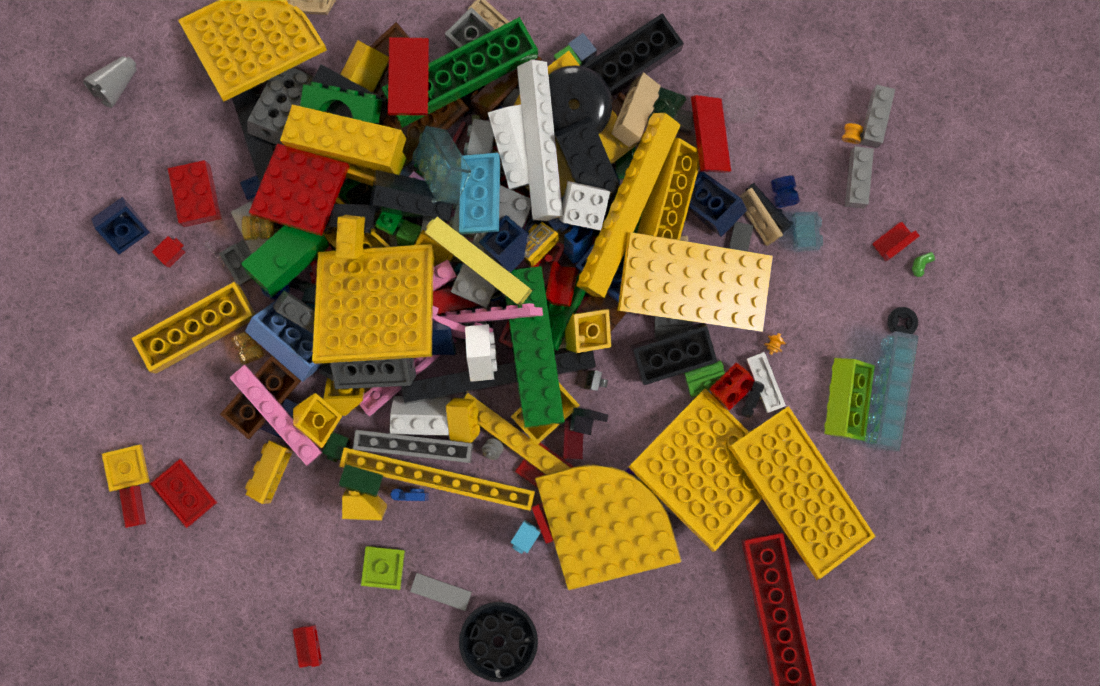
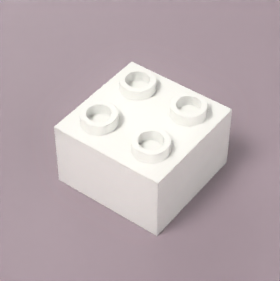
M567 181L562 203L563 216L559 217V220L563 223L601 230L610 191Z
M489 324L465 326L466 354L470 381L493 380L494 371H497L494 332H490Z

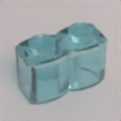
M818 212L794 213L792 215V222L794 223L792 225L794 252L820 250V246H823V236L819 233V228L822 226L821 216H818Z

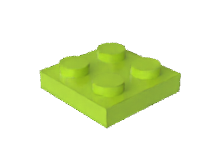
M366 546L361 586L400 590L405 550Z

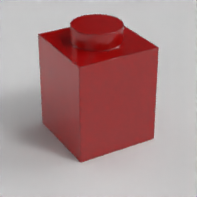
M167 236L152 253L165 266L170 268L186 251L182 248L184 244L178 238L173 239Z

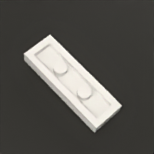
M765 352L746 359L754 381L761 382L765 386L763 392H760V398L766 413L786 406Z

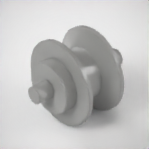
M494 438L488 439L482 447L484 456L491 460L498 459L504 450L502 443Z

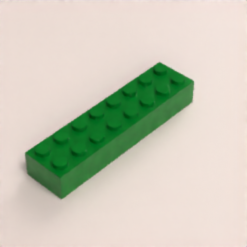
M520 17L429 63L428 114L517 69V66L538 58V48ZM387 84V85H385V86L382 87V91H383V94H384V96H385V98H386V100H387V102H388V84ZM395 115L402 128L424 117L419 115Z
M542 267L516 269L511 274L532 290L523 304H534V307H540L543 311V316L508 319L524 429L563 424L565 421ZM505 295L506 306L517 305Z

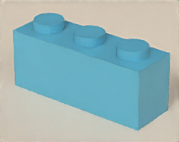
M524 520L511 541L514 544L512 548L521 554L524 551L528 553L541 530Z

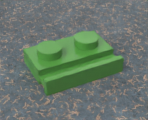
M721 360L717 361V363L684 373L691 398L697 396L704 388L710 391L709 388L725 374Z

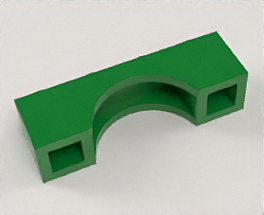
M312 81L311 85L303 84L301 107L326 112L330 104L340 100L350 108L353 119L369 123H379L382 100L376 99V95L364 93V96L358 95V91L346 89V92L340 91V87L331 85L328 88H324L322 83Z

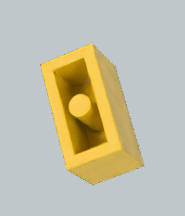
M353 215L338 217L335 257L356 259L363 255L365 217Z
M453 398L446 405L450 441L472 443L480 433L476 402L474 399Z

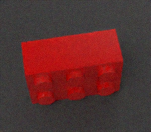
M202 160L167 168L178 223L180 225L189 227L221 219L212 170L207 161Z

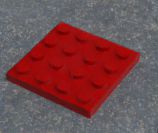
M277 143L249 214L322 236L350 166L342 161Z

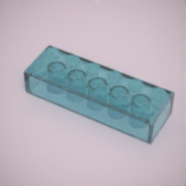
M895 331L882 339L881 349L884 350L883 356H880L878 360L880 374L875 378L877 392L873 394L871 402L874 405L873 413H870L868 424H871L870 432H867L865 437V443H868L867 448L886 452H900L918 335Z

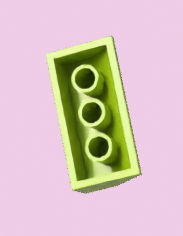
M834 358L832 379L829 386L830 395L827 404V418L824 424L825 435L865 441L875 365L856 359Z

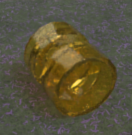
M252 215L243 216L242 234L244 240H257L258 237L261 240H268L274 235V222L256 218Z
M246 332L231 338L234 349L239 351L237 356L241 365L251 363L264 356L261 345H258L257 341Z

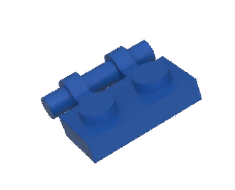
M398 488L393 489L390 494L391 498L396 501L429 500V493H424V489H410V492H404Z

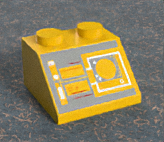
M543 222L539 225L534 224L528 231L530 234L527 238L523 261L530 267H534L559 242L558 233Z

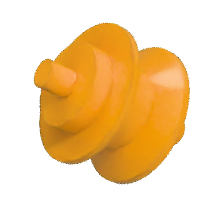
M780 333L768 336L770 342L764 344L767 350L770 351V355H773V352H782L780 346L786 344L783 338L780 337Z

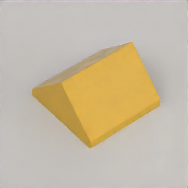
M357 40L341 75L374 92L389 63V57Z
M316 393L293 408V426L319 448H323L342 418L335 409Z

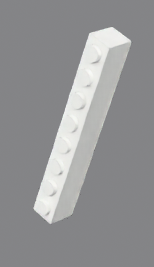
M530 60L517 66L530 182L533 220L549 221L563 216L548 67L547 62Z

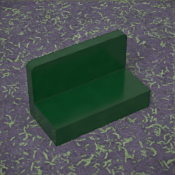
M345 464L339 487L377 497L383 475Z

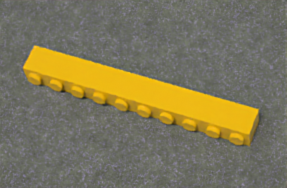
M653 113L650 117L639 146L634 152L631 164L626 170L623 182L618 188L615 200L610 206L607 218L603 222V227L579 276L576 286L592 296L605 298L626 250L628 233H633L679 130L680 124L666 113Z
M344 447L339 466L345 467V464L381 474L383 477L531 511L535 491L346 447Z

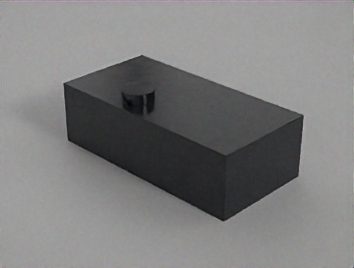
M320 64L312 82L322 83L324 88H328L329 85L337 86L343 92H346V89L356 90L358 95L364 96V93L376 95V99L382 100L379 123L374 124H382L388 113V102L385 98L347 79L331 68ZM340 100L330 104L326 110L331 114L353 119L350 108Z
M704 323L630 345L638 375L643 385L717 363L708 326Z

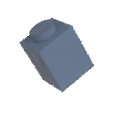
M584 33L568 43L582 62V65L595 58L597 49Z

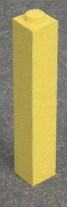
M436 217L435 220L432 219L428 223L427 230L425 231L427 235L517 305L521 306L531 294L532 290L440 218Z

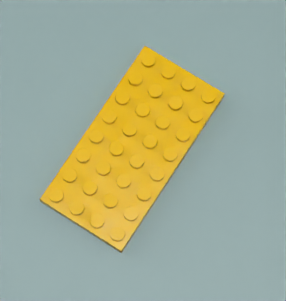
M629 232L617 311L763 332L773 256Z
M789 406L729 446V449L816 580L821 579L876 537Z

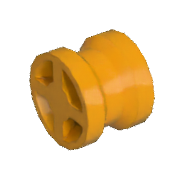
M845 124V134L842 136V141L860 144V134L864 128L858 124Z

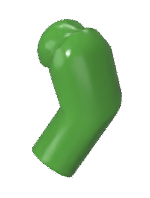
M932 252L915 258L912 266L914 276H923L925 265L935 261V256Z

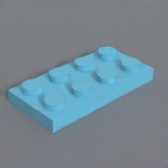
M488 153L460 156L459 233L499 232L500 154Z

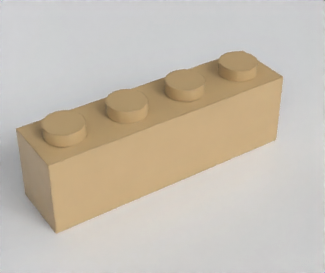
M644 72L632 81L611 133L628 147L635 142L641 141L644 128L648 125L649 115L654 110V102L659 97L660 85Z

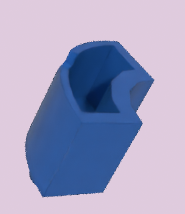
M572 225V230L564 235V253L573 264L579 262L593 246V229Z

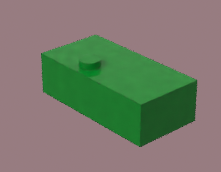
M284 225L244 260L241 265L245 272L271 297H274L318 257V252H324L329 247V244L323 234L319 236Z

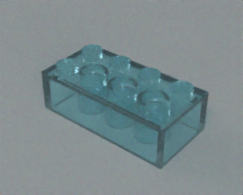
M426 126L424 132L420 135L418 147L413 152V160L436 201L457 204L471 174V170L447 130Z

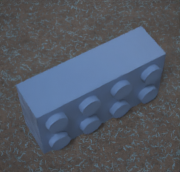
M275 300L251 318L245 332L303 382L321 368L324 363L314 364L312 361L314 334L276 312L273 307L277 301Z

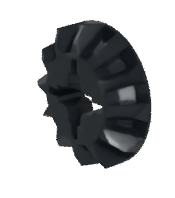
M898 307L889 314L887 325L890 332L896 336L908 337L917 330L918 317L910 308ZM899 317L901 319L909 318L905 322L906 327H904L903 325L897 327L898 323L900 322Z

